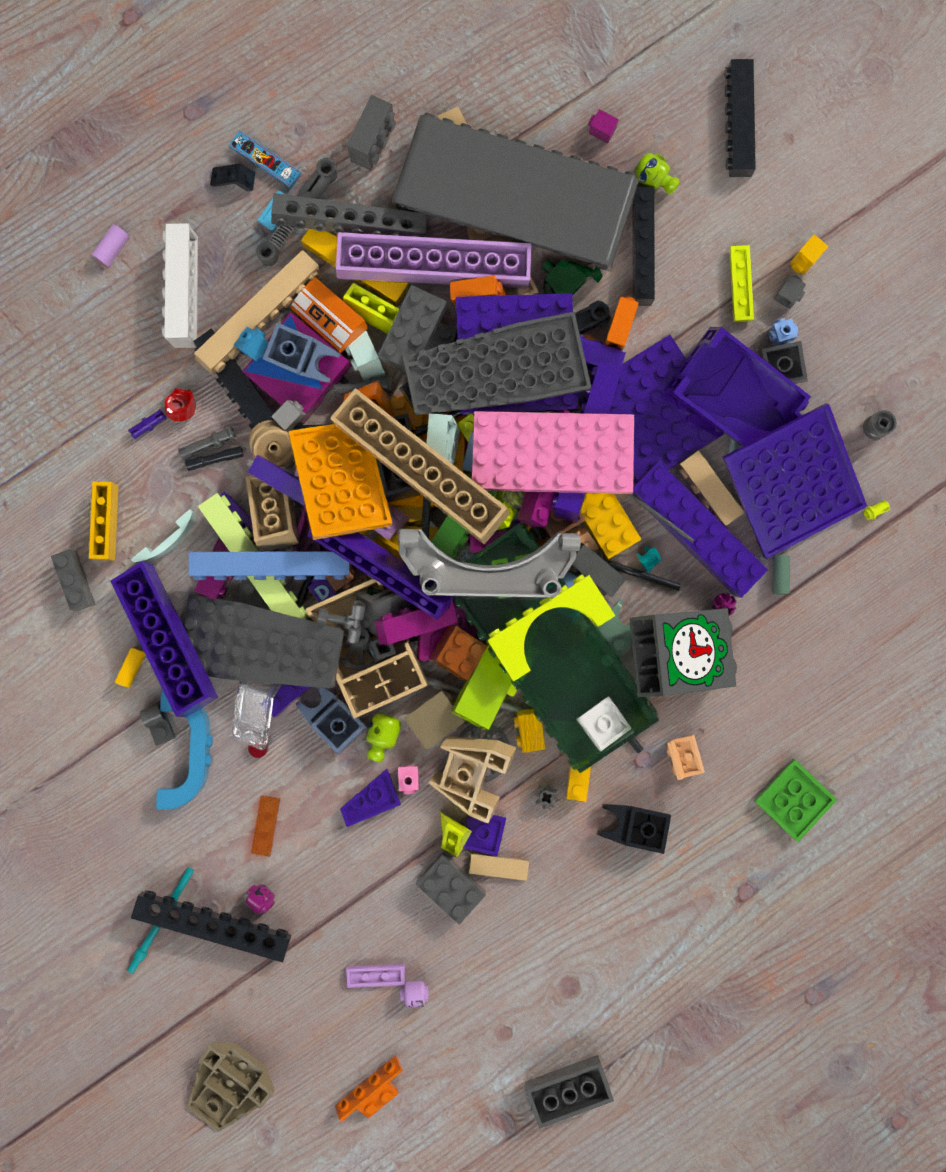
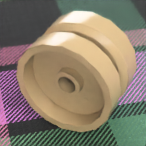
M269 420L258 423L252 429L248 444L255 458L257 455H260L280 468L292 461L294 456L289 439V431H285L276 421Z

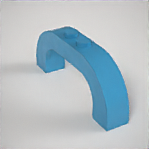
M164 691L161 692L160 711L173 712ZM204 707L185 717L189 722L191 730L188 777L180 787H162L157 789L156 809L180 807L193 800L206 784L209 766L212 765V755L209 754L210 747L213 745V736L210 735V721Z

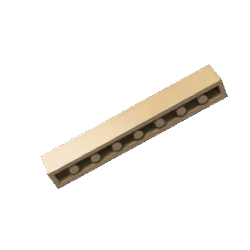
M302 250L194 353L196 360L212 375L216 372H221L226 366L225 363L229 359H234L239 354V349L234 344L244 329L249 327L252 330L257 328L263 331L266 328V324L270 320H275L280 313L279 311L283 307L287 308L292 303L293 298L314 277L318 278L319 265Z

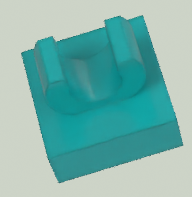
M645 546L644 549L647 553L643 556L637 553V557L643 569L649 572L662 559L654 547L650 549Z

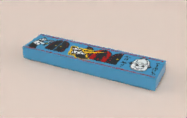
M240 130L229 144L232 150L290 189L301 176V172Z

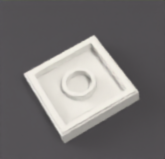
M609 696L577 718V721L599 752L632 729Z

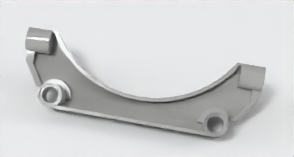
M399 529L398 533L399 554L412 574L420 576L421 588L427 595L556 597L561 591L558 578L565 576L576 559V551L580 550L581 544L580 534L556 533L543 546L524 558L500 565H476L463 562L444 553L428 539L421 529ZM429 580L435 581V583H434L433 586H431V587H426V586H425V583H426L427 581H429ZM549 583H554L551 589H546Z

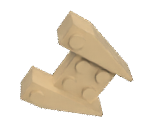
M447 736L440 747L450 752L444 773L436 771L429 784L469 816L489 823L495 813L500 797L481 789L487 770L491 768L506 774L512 763L516 747L498 740Z

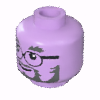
M407 981L404 989H400V999L405 1002L407 1008H422L425 1006V1002H428V986H425L423 981Z

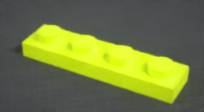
M750 245L731 246L729 254L733 322H752L754 320Z

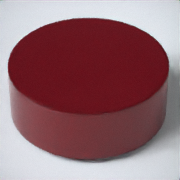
M262 738L252 740L248 746L250 755L255 758L265 756L269 749L268 743Z

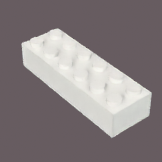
M166 224V231H163L166 249H163L165 268H163L162 274L165 280V287L162 289V295L165 299V306L162 307V315L165 318V325H162V335L174 348H196L197 346L193 341L197 339L198 237L190 224Z

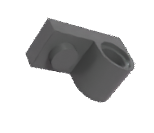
M161 703L140 711L141 720L145 727H149L156 746L176 738L166 711H160Z

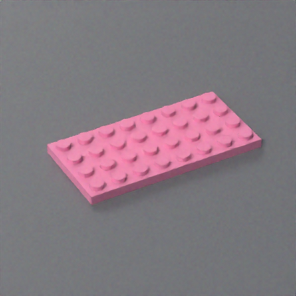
M474 412L472 480L484 490L633 494L634 415Z

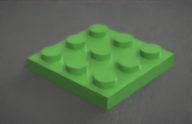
M792 759L754 800L796 842H799L837 801L795 759Z

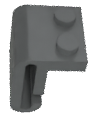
M389 588L373 596L362 590L355 593L356 601L366 603L364 617L360 621V625L377 637L378 634L374 621L380 620L381 615L388 613L396 615L399 614L398 610L404 608L416 609L415 605Z

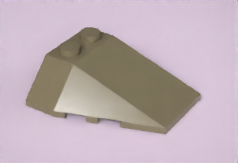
M210 1043L199 1059L200 1064L195 1075V1083L187 1108L215 1130L221 1131L235 1123L240 1117L247 1116L254 1109L263 1107L275 1090L267 1067L236 1043Z

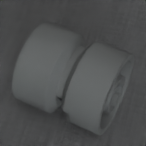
M878 411L864 421L863 431L870 439H880L894 431L897 424L896 418L890 411Z

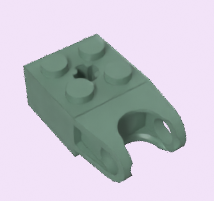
M621 599L611 608L615 616L599 627L594 625L585 637V640L576 649L578 653L606 674L610 673L632 644L630 625H624L619 620V611L624 603ZM606 642L608 649L601 651L599 644Z

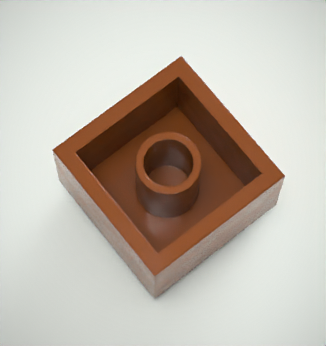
M449 625L429 659L456 677L468 680L488 646L459 627Z

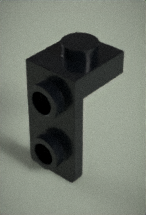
M241 163L214 167L212 169L210 185L217 187L235 184L246 191H253L255 172Z

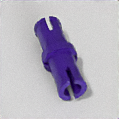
M159 409L149 417L142 418L140 423L128 429V431L136 440L147 431L151 432L154 430L153 427L167 418L163 415L162 410Z

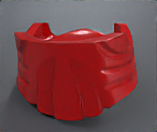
M175 388L173 393L166 397L165 412L169 419L182 422L193 417L196 409L193 393L189 389Z

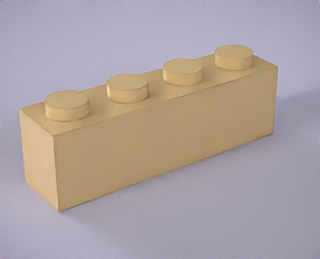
M697 451L677 466L679 469L678 474L683 480L686 479L688 481L691 492L699 496L700 502L724 526L744 513L700 451Z

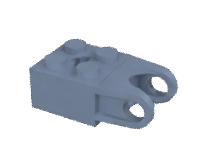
M276 323L263 360L298 375L329 383L331 379L322 374L318 368L319 360L324 356L339 358L341 354L313 337ZM293 345V352L288 354L289 351H286L287 347H291Z
M318 688L321 694V703L317 707L308 708L300 701H297L295 704L317 734L340 755L367 727L358 717L353 718L350 709L326 688ZM337 723L344 724L342 731L338 730L336 732L335 729L337 727L335 725Z

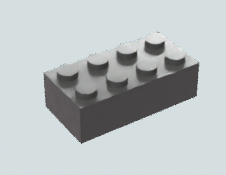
M411 285L378 354L379 360L406 372L403 356L418 353V351L424 349L428 350L446 312L447 301Z
M598 1055L525 1081V1090L539 1129L614 1101Z

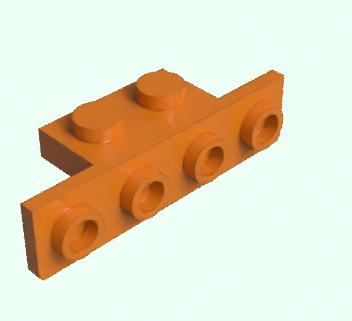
M396 1056L386 1062L335 1105L341 1122L356 1109L369 1119L399 1094L397 1087L390 1082L403 1071L400 1061Z

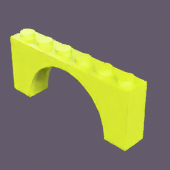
M582 574L572 580L574 584L567 588L566 585L561 587V591L556 597L544 598L539 602L540 606L536 609L530 607L522 613L524 615L518 620L513 618L505 623L507 627L500 631L498 628L488 634L490 638L487 639V642L512 681L531 671L524 654L525 636L531 623L543 612L557 607L571 608L587 616L596 627H599L615 616L590 575L584 577Z

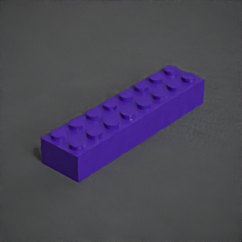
M603 361L599 362L598 367L594 366L590 383L591 389L586 392V399L583 402L580 414H610L621 377V366ZM556 493L552 504V510H555L554 517L577 523L586 493Z
M659 461L653 463L633 484V495L694 539V542L691 543L652 514L734 597L742 598L768 571Z
M141 561L110 580L175 716L187 717L218 699L219 697L153 564Z

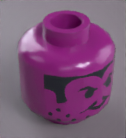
M254 884L246 892L248 895L246 904L257 914H265L275 904L273 901L275 898L274 893L264 884L258 886Z

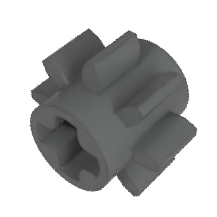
M549 784L544 789L542 786H539L541 791L534 793L535 796L539 797L536 800V804L542 803L543 809L546 808V805H550L553 808V801H558V798L554 797L557 790L551 791ZM543 793H551L549 801H546V799L542 800Z

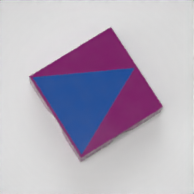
M291 312L281 323L284 326L313 337L335 350ZM293 345L291 347H287L286 351H289L288 354L293 352ZM342 355L339 358L335 356L322 357L319 360L318 368L322 374L331 379L329 383L298 375L263 360V357L257 361L252 359L242 372L281 405L287 400L300 403L304 408L302 411L306 414L301 422L306 423L320 406L326 394L333 388V384H338L352 367V364Z

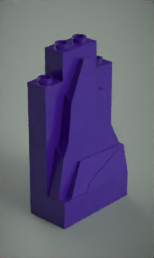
M722 327L708 328L664 389L666 393L681 404L690 407L740 446H744L802 416L799 412L808 406V400L811 398L808 393Z

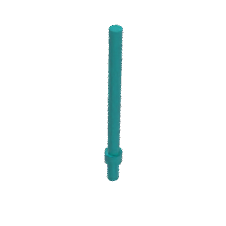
M190 867L186 869L171 897L175 898V901L178 900L193 875L194 869ZM153 925L141 947L135 951L134 959L127 969L129 973L134 974L140 962L144 961L148 954L147 950L161 927Z

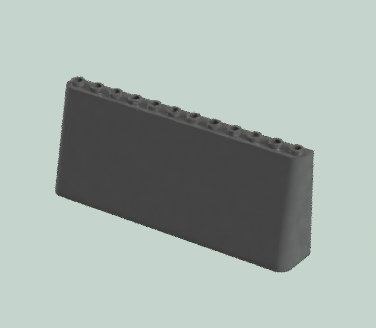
M430 113L420 115L392 199V204L395 208L410 212L417 211L521 243H531V246L593 264V267L611 272L639 182L635 173L629 171L621 173L612 166L604 168L595 161L587 163L574 155H570V157L563 156V153L557 150H552V152L546 151L540 145L534 144L532 147L526 145V142L520 139L515 141L508 140V137L505 135H491L488 130L481 128L479 131L474 130L468 124L461 123V125H457L448 118L440 120Z

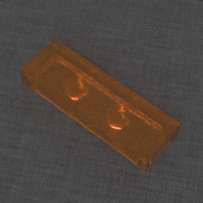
M261 795L251 854L271 856L281 798Z

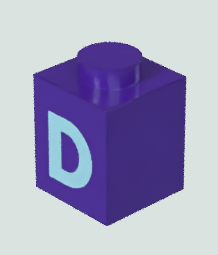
M312 579L310 581L311 585L308 586L319 603L338 595L327 579Z

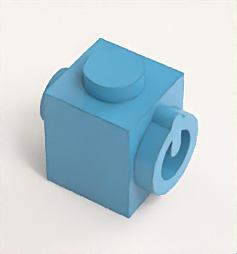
M246 327L234 346L246 356L257 361L264 356L269 342L264 338L265 334L259 329L255 328L252 330Z

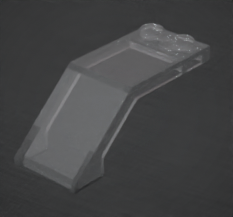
M240 681L238 683L231 733L232 738L259 750L266 749L273 698L282 684Z

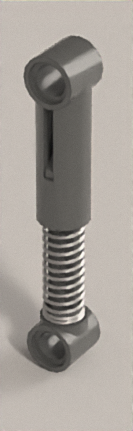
M329 158L320 159L316 165V170L297 196L319 199L328 185L337 178L334 162ZM325 169H331L329 173H323ZM279 226L268 241L258 245L256 253L263 265L273 266L277 263L279 250L282 247L281 244H284V241L288 239L287 236H290L289 233H292L291 230L294 231L293 228L296 227ZM265 252H272L270 256L263 257Z

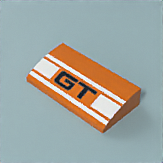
M316 277L302 289L290 307L295 314L339 353L368 329L365 320Z

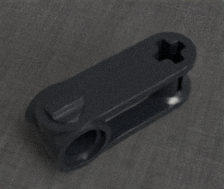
M598 300L575 313L580 335L598 326L602 327L610 323V310L607 304ZM601 310L604 316L597 317L594 312Z

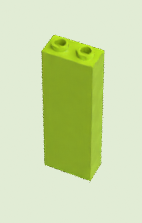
M504 608L501 610L491 632L498 628L501 631L507 627L505 623L513 618L518 620L523 616L519 615V612L514 608ZM535 620L531 623L525 636V655L540 627L535 624ZM486 640L485 645L488 646L470 678L466 680L450 711L482 730L490 729L513 682Z

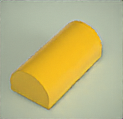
M137 647L130 648L115 683L127 688L131 687L146 656L144 650Z

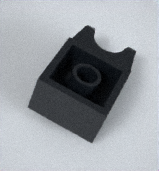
M602 804L603 809L616 814L618 824L616 828L610 831L598 830L596 835L625 846L664 854L671 820L670 814L634 806ZM650 824L649 827L652 828V832L644 835L643 827Z

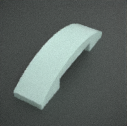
M189 509L175 521L180 527L156 549L152 550L145 547L131 560L137 564L141 561L151 562L169 553L189 533L197 514Z

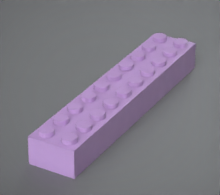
M338 232L337 279L450 285V282L495 275L498 281L502 283L503 288L528 289L531 243Z

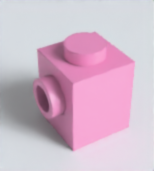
M418 765L398 767L399 791H404V794H414L415 790H419Z

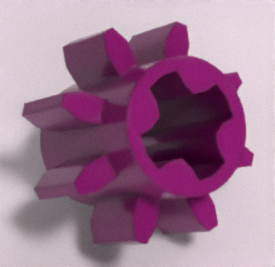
M720 593L712 601L714 604L712 608L713 610L728 608V615L730 616L734 613L737 602L734 596L730 597L729 593Z

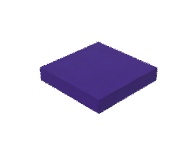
M467 814L465 827L472 832L463 848L498 856L506 817L493 815L490 822L485 823Z

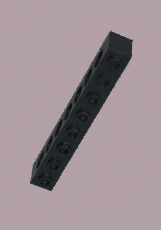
M150 890L142 891L137 896L131 919L282 963L284 961L292 936L284 929L273 930L269 928V925L263 923L256 925L250 923L251 921L246 918H232V915L229 913H215L209 907L198 908L188 901H183V903L177 902L174 897H160L156 895V892ZM152 904H157L160 907V912H154ZM171 910H177L179 918L172 917ZM189 916H196L198 923H192ZM215 921L217 928H210L208 922ZM227 927H234L236 934L228 933ZM246 933H254L255 939L249 940L246 937ZM270 937L274 940V944L267 945L264 939Z

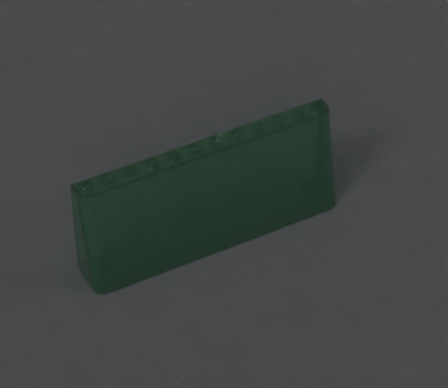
M521 522L468 559L466 563L476 565L506 564L528 556L539 549L540 546ZM558 578L561 587L566 585L568 588L563 578ZM549 583L546 589H551L554 583ZM454 596L455 599L453 601L459 609H463L467 614L465 618L470 625L474 624L478 631L476 633L481 641H486L489 645L487 639L490 638L488 634L498 628L500 631L507 627L505 623L513 618L517 620L524 616L522 613L530 607L536 609L540 606L539 602L546 597ZM557 607L543 612L531 623L524 641V654L531 671L515 681L511 680V683L524 694L522 696L523 700L528 706L531 705L534 708L535 717L539 722H544L546 732L551 738L554 737L556 739L558 749L562 754L566 753L569 757L568 762L574 770L577 769L579 773H582L659 721V714L648 697H638L635 679L598 627L587 616L571 608ZM489 645L488 650L494 658L497 657ZM500 663L499 665H500L501 669H502L503 672L506 674L507 671L505 670V668L503 667V665ZM609 696L632 729L599 752L577 721V718Z

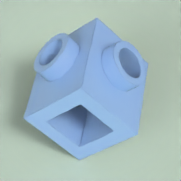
M778 319L774 321V324L768 330L769 339L773 347L793 343L798 337V327L793 323V319Z

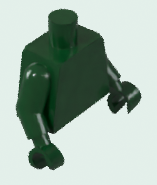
M547 259L541 266L547 273L543 281L545 294L572 293L573 296L586 283L588 277H593L597 283L603 277L598 267H595L593 270L590 267L563 259L556 266Z

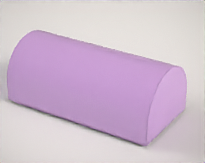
M112 224L91 255L109 267L130 236L121 228Z

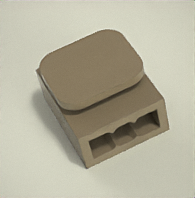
M441 690L404 718L426 750L465 722L464 719L450 712L453 707L451 702L454 699L448 691L444 693Z

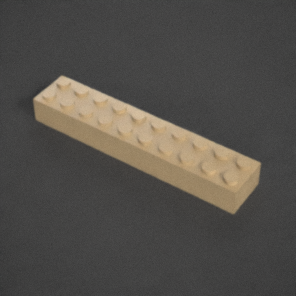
M356 388L330 417L336 427L483 544L489 540L509 516L510 512L505 505Z

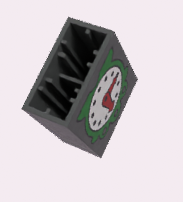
M728 608L630 618L638 697L668 696L736 687L735 675L737 664L733 658L731 641L733 627L729 620Z

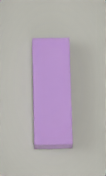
M405 964L346 966L347 988L405 985Z

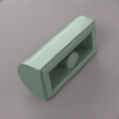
M775 555L773 556V594L787 595L790 593V556Z

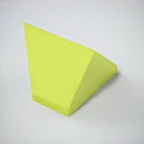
M440 811L442 828L441 848L457 858L472 831Z

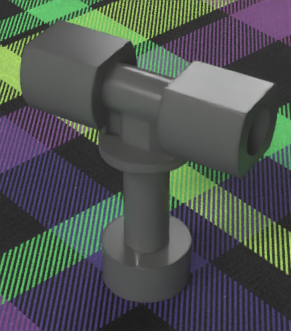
M354 601L352 613H347V617L327 614L328 609L320 608L317 624L325 625L326 621L345 624V629H349L347 642L357 644L359 643L361 633L360 621L363 620L366 603Z

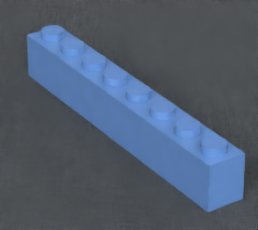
M189 552V576H194V580H206V576H214V580H226V576H234V580H246V576H254V580H266V576H274V580H286V576H294V580H306V576H314V580H326V576H334V580H345V576H350L349 562L334 552Z

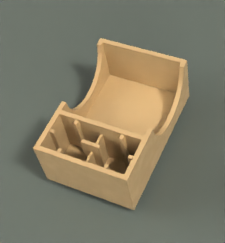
M371 579L308 607L306 611L314 622H318L320 608L328 609L327 614L347 617V613H352L353 603L356 601V592L362 590L373 596L386 590V587L377 580ZM327 621L325 623V625L336 627V625L338 624ZM345 624L341 627L343 631L348 632L349 629H345ZM376 635L371 637L373 640L379 639ZM343 637L342 643L347 641L346 637ZM409 638L392 643L396 652L395 656L368 669L353 670L345 667L340 662L338 663L336 679L353 718H357L429 685ZM348 646L341 649L340 656L344 658L351 647ZM366 650L363 651V665L373 662ZM358 651L354 652L348 661L349 663L358 665Z

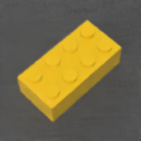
M585 494L580 511L585 518L583 524L598 545V549L606 561L642 540L615 494Z

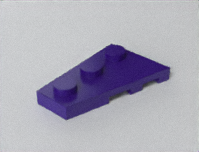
M385 769L382 774L340 808L346 827L401 805L388 769Z

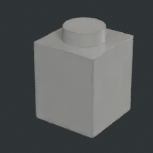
M287 400L271 417L285 431H291L306 414L302 411L304 408L300 403Z

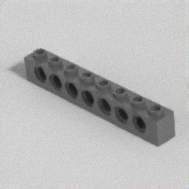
M274 193L271 224L291 226L298 229H314L320 232L329 231L336 234L341 232L425 237L427 214Z

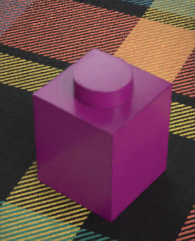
M599 109L597 114H593L588 122L590 126L588 134L609 143L617 128L619 119Z

